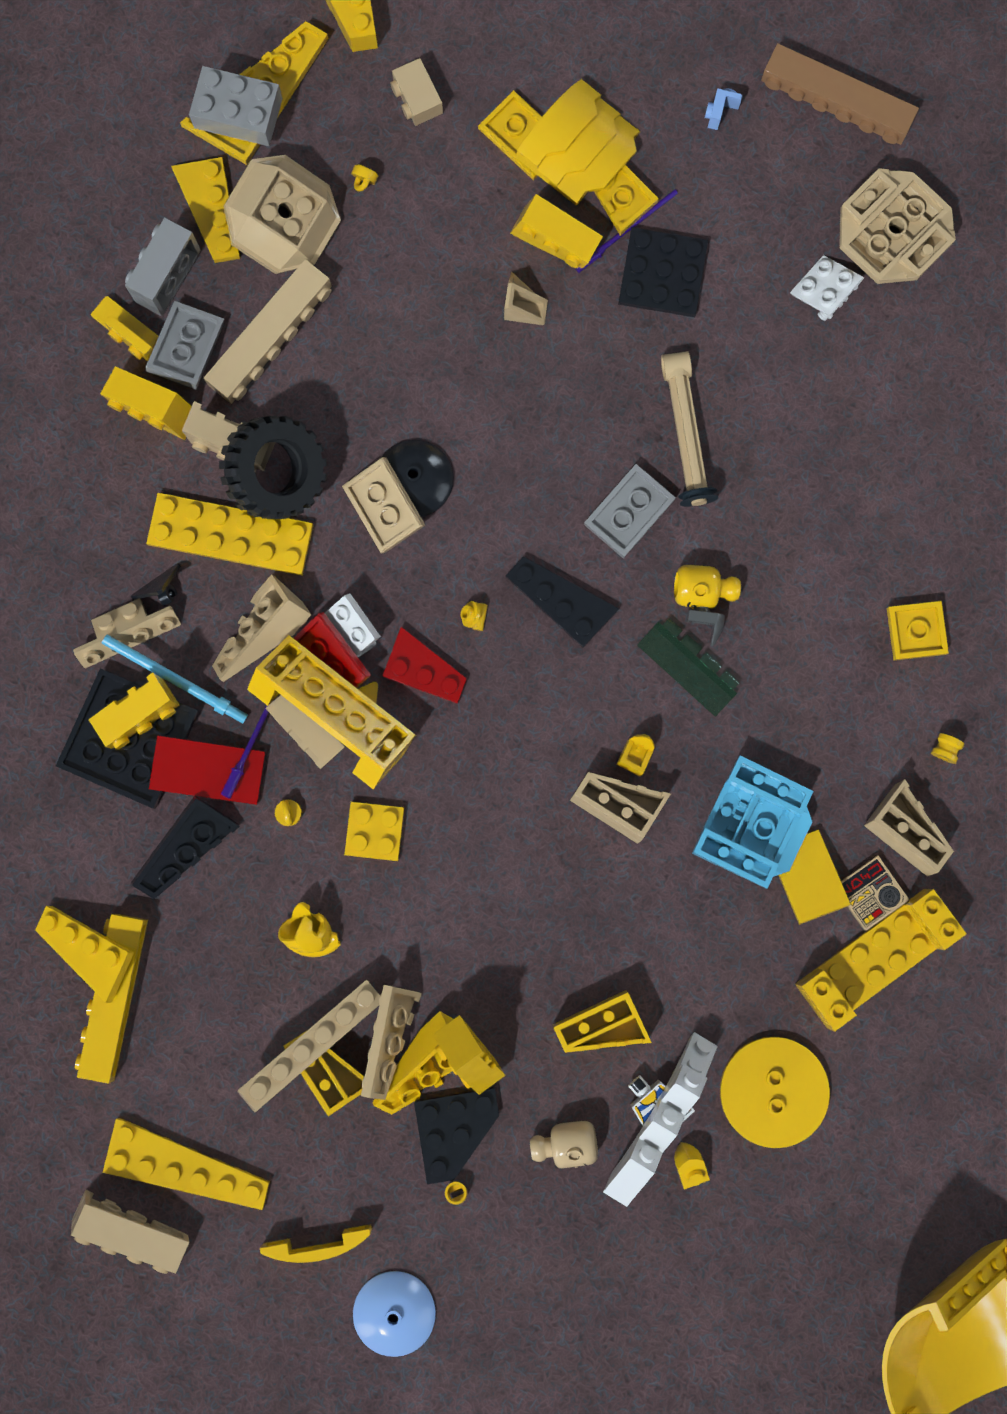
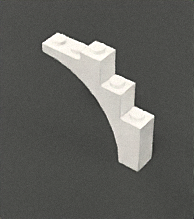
M695 1032L691 1035L662 1095L637 1137L612 1171L603 1193L627 1207L654 1175L663 1152L678 1135L685 1115L701 1096L707 1081L706 1074L717 1049L715 1044Z

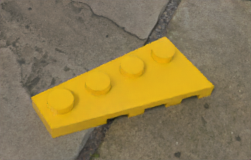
M46 906L35 931L105 1003H112L134 952L57 908Z

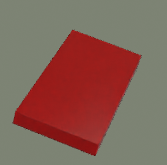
M157 736L149 789L257 805L265 752L250 751L244 763V775L241 776L231 799L222 796L221 792L231 774V768H234L240 761L245 749Z

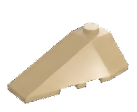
M272 574L251 599L250 602L255 604L248 618L241 616L238 621L240 627L237 637H231L227 640L212 665L219 679L223 682L278 646L288 635L293 636L300 627L305 625L311 616L304 603Z

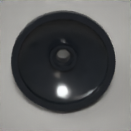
M407 440L395 444L383 454L382 457L387 458L420 517L436 512L445 504L453 488L454 476L451 463L442 450L426 441ZM411 471L418 472V476L414 479L408 475Z

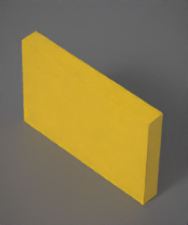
M513 90L478 125V129L531 179L535 180L538 175L516 159V154L520 145L542 116Z
M819 830L806 834L790 871L778 875L799 925L851 905Z

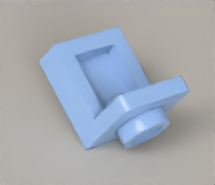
M717 88L714 103L708 102L705 118L710 119L708 128L718 130L723 107L739 109L742 94L737 93L733 89L726 88L722 90Z

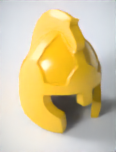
M300 902L295 906L292 917L284 921L278 931V938L293 952L306 957L324 956L335 951L340 946L337 933L332 932L327 919L320 913H311L310 906L304 902Z

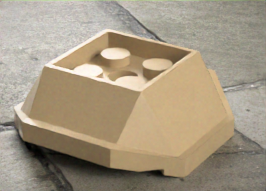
M286 155L252 159L224 204L231 245L275 274L296 270L305 259L312 265H315L341 221L330 185ZM279 206H284L288 209L289 218H283L279 215Z
M879 168L842 205L840 210L839 248L877 284L918 280L956 240L952 208L914 172L889 171V169ZM889 227H896L900 233L895 234L891 232Z

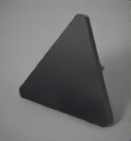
M175 564L131 595V598L134 600L158 595L159 601L164 606L173 602L172 597L178 593L169 583L180 569V564Z

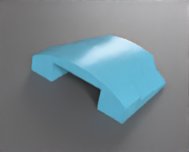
M739 756L708 816L692 854L768 889L774 876L789 872L812 824L807 804L814 791L743 756Z

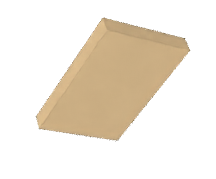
M385 457L379 459L342 486L381 554L389 551L425 526L414 504Z

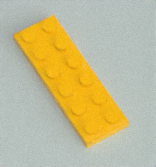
M157 493L146 544L303 576L313 523L289 518L263 519L262 517L249 515L247 510Z

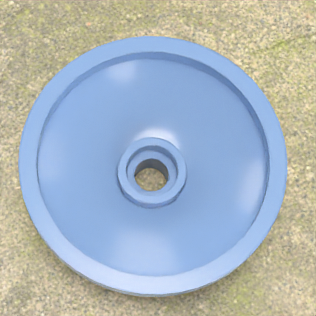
M401 1271L384 1272L371 1278L359 1291L353 1308L354 1326L363 1343L374 1352L391 1357L404 1356L420 1348L429 1338L436 1316L435 1303L426 1285L417 1277ZM396 1314L398 1321L390 1322L388 1316Z

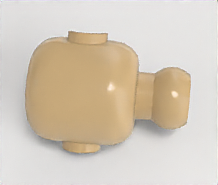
M588 1121L560 1123L551 1129V1137L544 1138L536 1135L530 1139L532 1160L536 1162H542L546 1158L553 1157L554 1163L558 1168H577L578 1166L591 1165L598 1159L595 1128Z

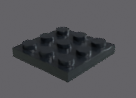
M631 227L618 305L695 318L708 240Z

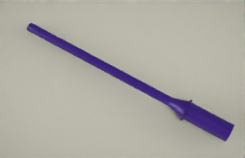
M673 190L666 197L660 200L655 206H653L631 227L634 228L635 226H637L640 222H642L653 212L659 209L662 205L668 202L671 198L677 195L678 192L676 190ZM631 227L621 236L618 233L605 244L597 247L585 267L575 268L577 272L580 273L598 258H601L604 251L628 233Z
M264 709L240 761L234 768H231V774L221 792V795L231 799L241 776L244 775V763L269 713L266 709Z

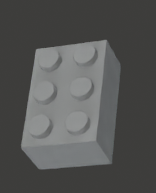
M202 66L189 117L195 129L270 146L283 98L279 84Z
M165 217L161 224L155 226L152 232V240L147 247L145 246L141 250L138 264L135 269L129 271L125 280V287L136 303L163 317L201 251L193 233Z

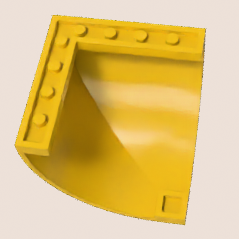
M1007 1238L992 1242L971 1255L905 1314L890 1332L883 1352L882 1380L891 1414H949L982 1395L1007 1386Z

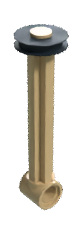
M688 351L661 355L664 381L669 383L687 490L678 496L679 499L683 500L679 504L683 507L709 504L716 501L719 497L714 495L717 492L716 488L707 487L689 378L692 376L690 355Z

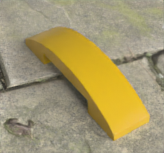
M370 1224L344 1229L342 1233L343 1241L292 1249L290 1238L266 1242L260 1247V1253L269 1258L285 1262L306 1263L321 1261L341 1255L359 1245L371 1234L372 1226Z

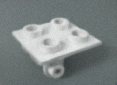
M823 255L790 293L819 310L818 316L826 321L827 318L831 319L833 317V313L838 307L843 306V302L848 300V296L853 290L858 289V285L864 277Z

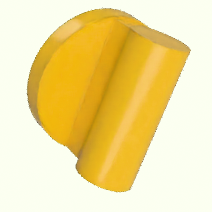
M474 601L468 602L462 608L460 614L463 625L473 628V630L483 631L488 605Z

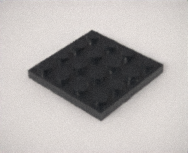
M100 668L57 761L56 767L156 809L163 791L150 790L149 785L157 736L187 740L199 711L179 703L180 706L175 708L176 713L165 720L159 718L152 723L153 727L144 734L139 735L137 732L129 738L130 742L124 747L117 750L115 747L112 749L107 748L89 719L113 701H119L127 696V691L135 686L138 689L141 686Z

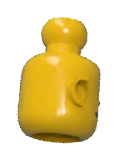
M683 565L676 572L674 598L677 604L681 606L691 607L692 609L694 607H708L712 609L716 607L719 598H725L727 601L733 602L740 597V579L737 577L721 579L720 572L715 567Z

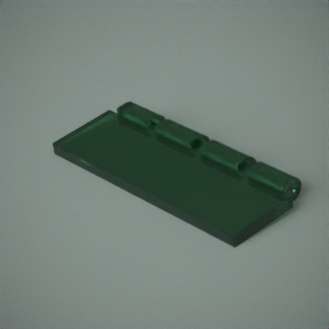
M669 618L663 625L658 622L637 646L716 717L737 694L734 689L740 681L727 670L720 677L716 675L722 665L708 652L699 659L696 655L703 648L688 634L679 641L677 637L683 630L673 620Z

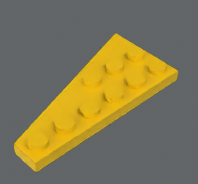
M305 21L282 40V44L272 52L268 51L261 57L262 60L252 68L249 66L239 75L279 84L283 98L278 113L279 117L328 41V34ZM186 117L180 122L181 127L245 165H248L261 145L195 129L190 117Z

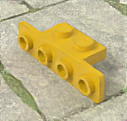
M106 296L94 309L91 316L109 330L107 334L120 344L123 341L128 345V351L137 359L141 360L143 357L148 361L159 336L114 300Z

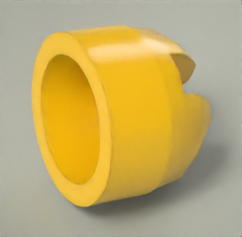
M452 1182L445 1189V1197L451 1204H462L467 1198V1188L460 1182ZM460 1189L463 1190V1194L451 1198V1193L457 1192Z

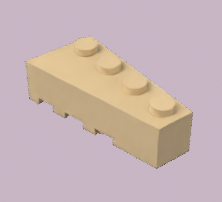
M85 1189L72 1219L71 1236L75 1237V1241L83 1245L93 1243L101 1246L100 1249L111 1255H116V1253L126 1255V1258L135 1264L148 1263L153 1265L152 1268L160 1273L167 1274L170 1271L176 1274L189 1244L187 1234L156 1220H153L151 1224L146 1223L147 1218L133 1210H128L124 1213L115 1202L108 1199L101 1202L92 1199L94 1193Z

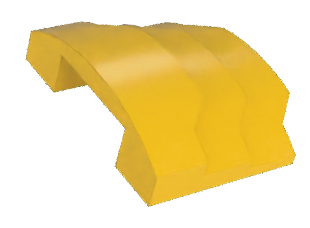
M581 79L562 94L542 116L518 148L516 159L573 204L577 205L588 192L604 190L617 173L636 154L634 139L640 131L623 119L618 111L601 99L599 92Z

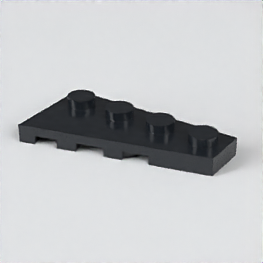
M525 557L505 576L582 648L588 644L619 610L614 605Z
M194 796L131 881L132 886L153 899L157 898L177 881L184 871L190 866L197 864L204 854L210 849L217 847L230 832L233 833L240 827L239 824L197 796Z

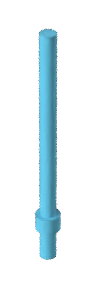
M108 634L104 637L103 645L214 707V711L224 715L225 713L242 724L247 718L248 714L230 704L231 701L224 697H216Z

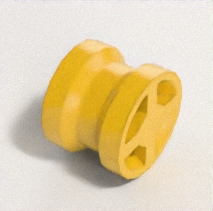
M940 733L937 738V747L932 749L931 754L948 763L956 764L958 761V751L963 749L965 744L955 737Z

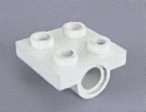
M351 594L344 595L325 612L357 657L372 649L376 645L375 641L381 637Z

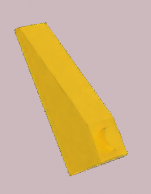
M439 1011L420 1029L397 1064L386 1099H374L372 1103L375 1107L392 1115L419 1099L421 1096L420 1090L425 1087L434 1085L437 1088L444 1084L441 1078L451 1073L452 1070L447 1064L448 1060L443 1061L437 1053L435 1047L438 1043L433 1034L454 1020L453 1018Z

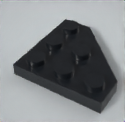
M495 1087L486 1089L480 1095L475 1091L414 1101L427 1185L455 1180L499 1117Z

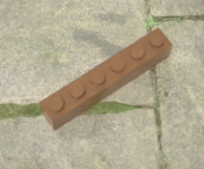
M778 43L761 79L769 89H780L788 93L793 100H804L812 104V107L817 111H828L834 114L839 121L845 123L850 121L858 125L863 132H874L882 136L883 140L890 144H902L919 109L910 103Z

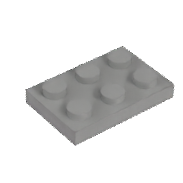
M174 301L147 362L146 372L197 389L223 328L224 318Z
M635 464L589 516L584 525L624 559L675 501L676 497Z

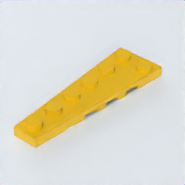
M116 1118L103 1173L259 1210L264 1208L270 1183L266 1179L228 1165L221 1160L209 1157L195 1149L183 1146L169 1138L157 1135L121 1118Z

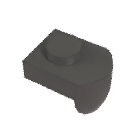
M694 607V610L687 611L686 622L712 625L711 646H714L722 633L725 615L711 613L708 607Z

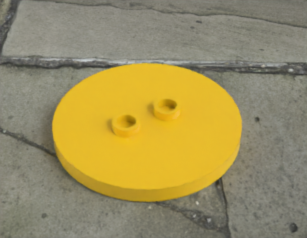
M763 1037L745 1044L729 1059L722 1073L720 1100L726 1118L741 1136L763 1147L784 1148L807 1139L822 1123L829 1105V1082L822 1064L805 1046L787 1038Z

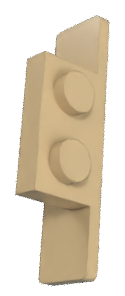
M139 598L92 619L97 639L73 650L74 655L81 665L87 668L119 654L102 644L107 634L132 648L180 626L181 623L171 606L147 615L144 604Z

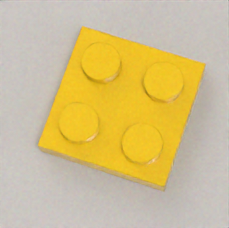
M942 601L887 608L894 661L949 654Z
M351 802L344 855L398 861L404 808Z

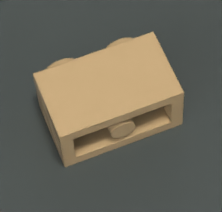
M420 58L392 70L393 81L390 82L391 88L396 97L401 96L404 102L401 107L407 120L411 118L416 126L443 114L442 101Z

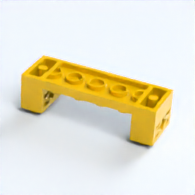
M290 635L256 667L247 688L249 692L267 706L281 694L358 755L360 759L352 773L372 789L380 783L404 756L415 737L413 732Z
M923 889L909 899L908 902L803 977L795 985L826 1028L835 1032L857 1016L854 1012L856 1008L936 949L946 950L967 933L935 890Z

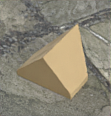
M511 271L507 287L504 320L544 325L548 300L534 293Z

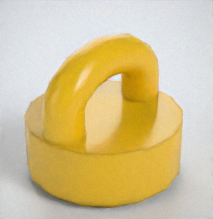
M359 164L354 165L351 175L356 177L354 189L358 192L364 191L369 183L375 185L378 174L375 171Z
M286 799L281 801L275 808L276 820L284 826L296 825L302 817L301 806L293 800Z

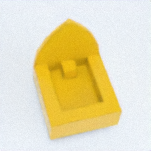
M639 734L629 738L616 765L639 777L642 776L655 748L651 737Z
M680 1142L675 1151L674 1161L684 1190L709 1181L710 1179L701 1153L694 1146Z

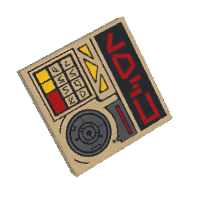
M875 856L841 880L851 904L848 908L864 931H867L909 901V898L879 856Z

